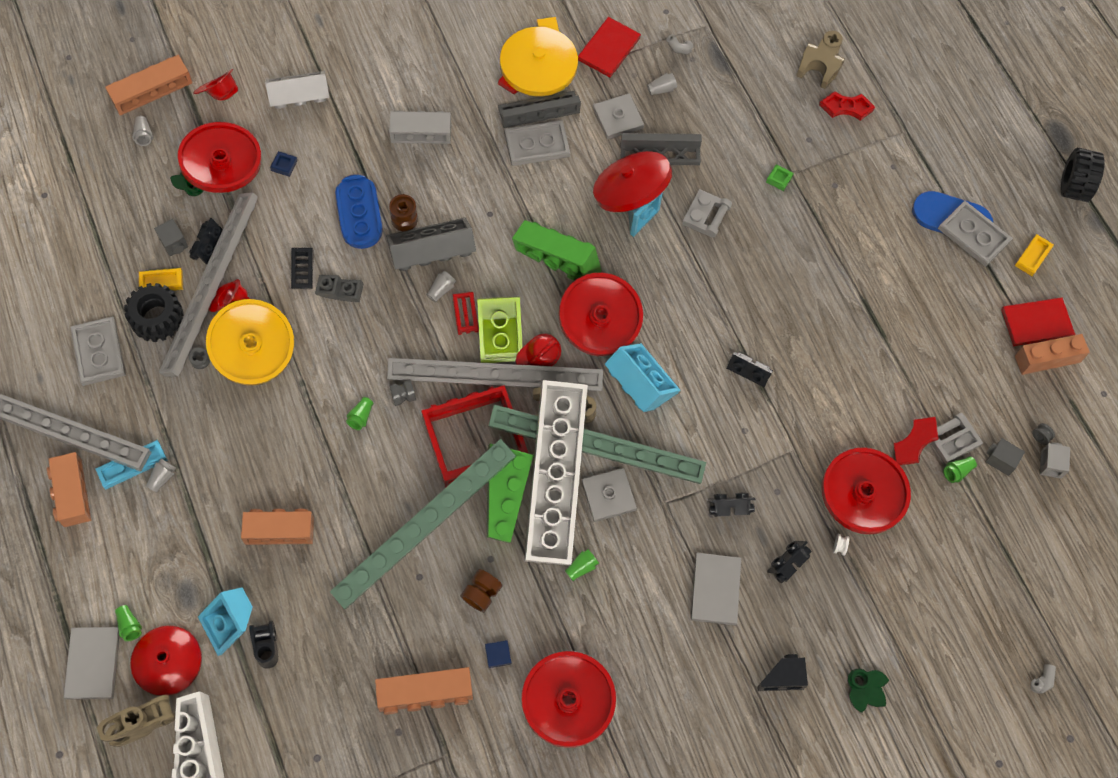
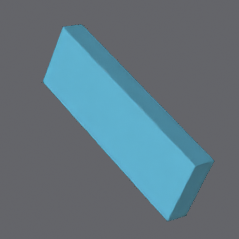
M156 440L143 446L150 449L152 453L141 472L114 461L96 468L95 470L103 488L106 490L153 468L160 459L168 461L159 441Z

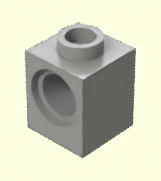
M1056 442L1048 443L1041 450L1040 475L1062 479L1069 472L1070 447Z

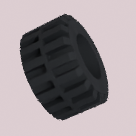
M1078 147L1073 150L1062 174L1061 195L1063 197L1084 202L1091 201L1098 191L1105 167L1103 153Z
M149 283L144 288L140 286L137 292L133 290L130 293L132 297H127L126 303L128 305H124L125 317L132 330L139 338L142 337L145 341H149V339L152 342H157L158 339L164 341L167 336H174L173 332L178 331L179 324H181L183 319L182 316H184L182 306L175 293L165 285L162 287L159 283H156L155 286ZM164 307L163 312L158 317L152 319L144 318L150 309Z

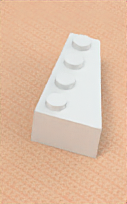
M199 691L176 698V741L173 746L175 758L172 778H224L209 695Z

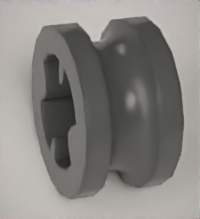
M194 348L189 353V360L194 368L203 369L209 365L210 359L204 348ZM199 355L200 357H203V360H197L196 356Z
M1044 423L1039 424L1038 428L1032 431L1033 437L1043 445H1047L1055 437L1053 429Z

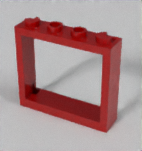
M505 385L497 388L492 386L487 391L480 393L472 392L464 398H453L438 406L431 405V408L421 410L422 419L445 488L472 464L447 471L431 422L501 401L502 407L513 409ZM512 433L517 451L528 453L523 436Z

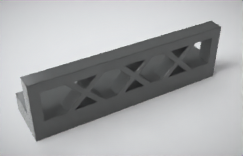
M569 91L498 105V110L503 128L578 114L580 113L581 101L579 95L576 96L575 91Z
M622 133L620 156L621 158L625 157V151H633L634 153L653 151L662 155L667 151H672L677 156L673 159L667 158L670 165H700L702 136L701 134ZM686 152H695L696 159H688L684 154Z

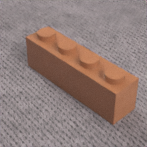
M178 54L156 65L149 66L140 72L131 74L122 80L113 82L105 88L121 116L192 84V80Z
M469 667L375 679L379 712L384 711L386 715L398 713V709L407 708V711H419L422 709L421 706L431 705V708L445 707V703L454 702L455 705H465L469 703L468 700H473Z

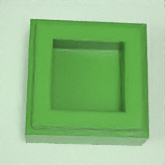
M776 164L766 183L784 191L794 173Z

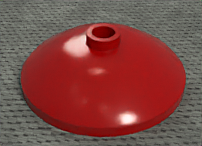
M177 626L158 627L146 633L134 647L130 662L131 673L136 683L146 692L156 696L174 695L189 687L198 676L202 664V652L198 641L187 630ZM166 654V659L159 661L160 655Z

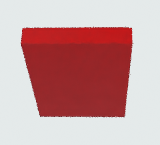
M608 16L578 55V61L611 78L639 41L641 34Z
M1063 297L1003 306L1001 309L1013 347L1075 335Z

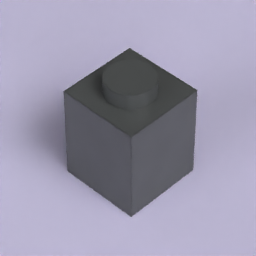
M173 219L154 228L169 256L179 254L188 248L184 236Z
M1001 438L997 444L992 443L986 453L989 455L986 463L1009 476L1018 466L1025 451Z

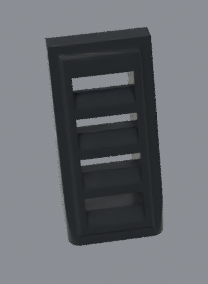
M291 248V289H313V248ZM297 257H308V260H297ZM297 264H308V267H297ZM308 272V275H296V273ZM296 279H308V283H296Z

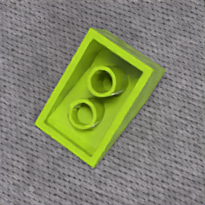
M520 297L478 298L481 363L515 362L518 352L523 348Z

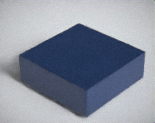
M278 151L270 169L272 172L290 177L298 161L297 157Z
M508 640L485 644L489 668L512 664Z

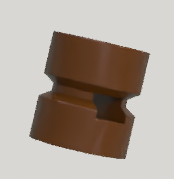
M406 194L395 196L389 204L393 227L398 231L413 229L418 222L416 202L411 196Z
M478 569L471 579L473 584L467 585L460 597L474 609L485 613L492 603L491 597H496L503 585L490 573Z

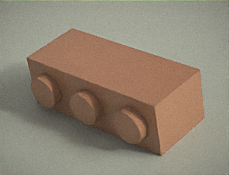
M1083 334L1024 345L1015 355V359L1021 374L1024 375L1081 363L1090 351Z
M76 452L48 458L49 467H47V475L52 480L53 487H50V495L52 500H55L56 508H53L55 521H59L63 527L91 521L82 459Z
M251 509L249 512H243L241 539L245 545L313 544L314 517L312 512L307 509H295V512H286L284 509H273L272 512Z

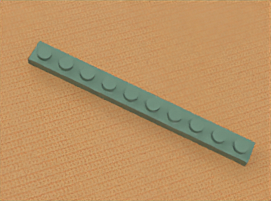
M494 404L488 427L536 440L538 416ZM587 429L583 431V453L693 483H702L706 466L705 461Z
M500 439L335 586L330 593L344 609H347L517 456Z

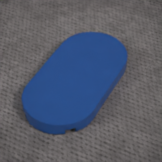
M347 176L336 187L335 191L342 236L345 242L354 248H369L380 240L383 233L376 187L365 176Z
M928 191L916 198L912 207V213L922 227L943 233L938 227L965 200L936 191ZM966 201L993 222V218L986 208Z

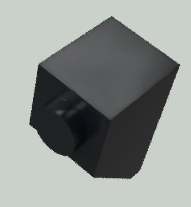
M797 654L785 655L757 686V690H804L808 686L805 657L798 658Z

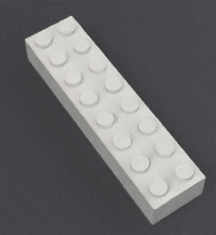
M543 380L541 384L525 562L566 566L572 563L588 385Z

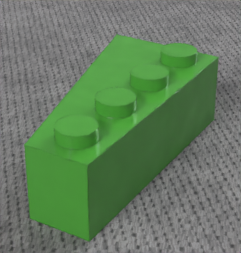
M524 220L512 238L516 251L537 262L543 260L554 271L557 269L564 271L568 274L567 278L573 281L584 275L600 273L602 271L596 248L591 243H584L576 240L573 236L560 234L558 231L542 227L536 222Z
M490 443V444L488 445V450H489L494 444H491V443ZM513 449L510 450L517 457L488 482L487 538L511 543L533 459L532 454Z

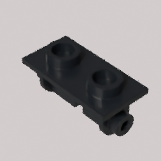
M212 218L202 223L197 235L200 241H195L192 249L189 251L191 259L198 260L200 258L205 264H208L223 230Z
M734 352L726 369L765 387L773 372L770 366H766L758 361L753 363V359L742 354V352Z
M736 493V497H727V494H714V498H708V501L713 503V506H709V512L714 517L730 516V507H734V515H750L755 512V506L750 504V501L756 499L749 496V493Z
M791 542L786 547L787 551L772 561V566L767 572L777 574L775 578L778 582H787L797 571L792 564L794 563L800 568L810 558L812 551L805 546L808 542Z

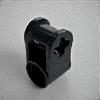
M269 621V624L256 627L249 625L256 661L265 669L274 667L279 657L274 622ZM264 652H272L270 658L266 660L261 659Z

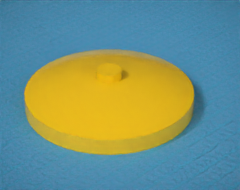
M530 27L514 33L504 43L500 53V69L507 83L517 91L531 96H548L562 91L572 82L577 72L578 55L573 43L561 32L547 27Z
M244 299L228 304L214 316L207 330L206 348L212 365L223 377L242 385H259L273 380L287 367L293 354L294 335L289 321L279 309L261 300Z

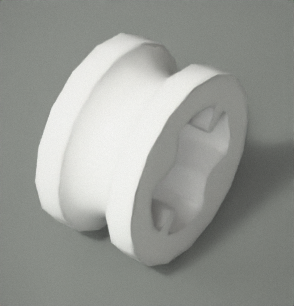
M837 534L833 553L841 552V555H846L849 536L842 537L841 534Z

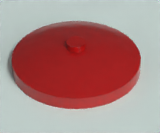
M212 122L201 125L184 137L178 149L179 167L185 179L193 186L207 192L226 193L238 190L249 184L256 177L261 167V149L258 141L248 130L233 123Z
M645 151L625 156L608 166L599 175L593 187V195L598 205L606 211L626 212L640 208L653 201L666 189L672 178V168L668 159L657 152Z
M591 273L578 278L566 289L559 305V323L565 337L580 351L594 356H610L619 347L631 345L638 336L643 323V307L636 291L628 282L609 273Z
M854 448L839 454L827 467L822 479V497L828 512L840 525L856 533L879 534L888 531L900 522L910 505L911 489L904 470L889 455L875 449Z
M563 651L545 657L531 669L523 685L522 709L528 725L538 737L554 746L575 748L593 742L607 729L615 712L616 691L611 676L597 660L580 652Z

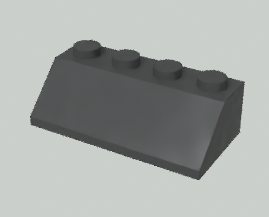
M466 217L386 235L394 268L400 271L408 270L414 265L426 266L431 264L432 261H448L454 256L466 257L471 255L472 252H476L472 227Z

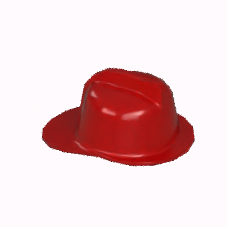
M233 69L200 86L193 94L206 91L216 100L229 99L238 92V86L231 75Z
M239 279L227 283L217 289L216 296L208 310L210 312H217L233 302L250 299L248 292L240 285Z
M546 333L539 334L518 352L516 365L552 367L561 357V345L552 335Z

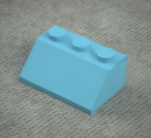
M642 343L619 347L605 363L609 373L619 381L622 389L633 398L635 405L643 412L655 410L681 391Z

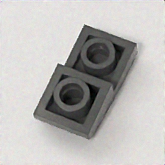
M319 275L315 294L334 300L360 302L364 284L361 280L341 279L339 275Z

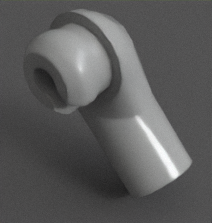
M673 34L667 37L666 41L675 53L687 55L692 52L693 43L691 41H685L682 44L679 43Z
M1044 665L1043 676L1031 681L1033 692L1042 694L1053 688L1056 666Z

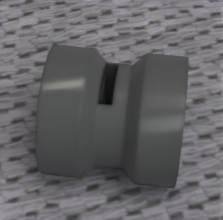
M411 380L404 381L402 386L397 384L390 385L395 406L401 405L405 400L409 402L416 400Z

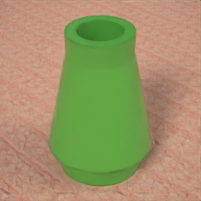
M362 397L361 401L347 414L346 423L355 430H361L362 427H365L374 404L373 401L367 397Z
M971 456L947 463L943 470L944 476L949 482L958 483L977 467V463Z
M587 549L578 555L565 572L574 581L595 570V566L599 562Z
M127 605L118 607L115 610L119 636L124 641L137 639L142 634L141 624Z

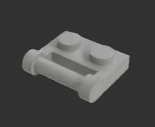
M699 189L683 219L682 225L709 237H716L718 227L726 211L730 210L732 202L726 198L721 199ZM713 207H718L719 209L711 225H706L705 223Z
M963 413L955 415L954 419L937 427L938 436L957 426L962 428L961 431L942 441L939 439L931 442L945 465L983 444V441Z

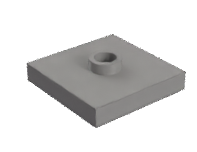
M630 93L593 104V110L607 140L621 136L622 133H630L644 128V123Z
M624 468L582 479L581 482L594 522L637 510Z

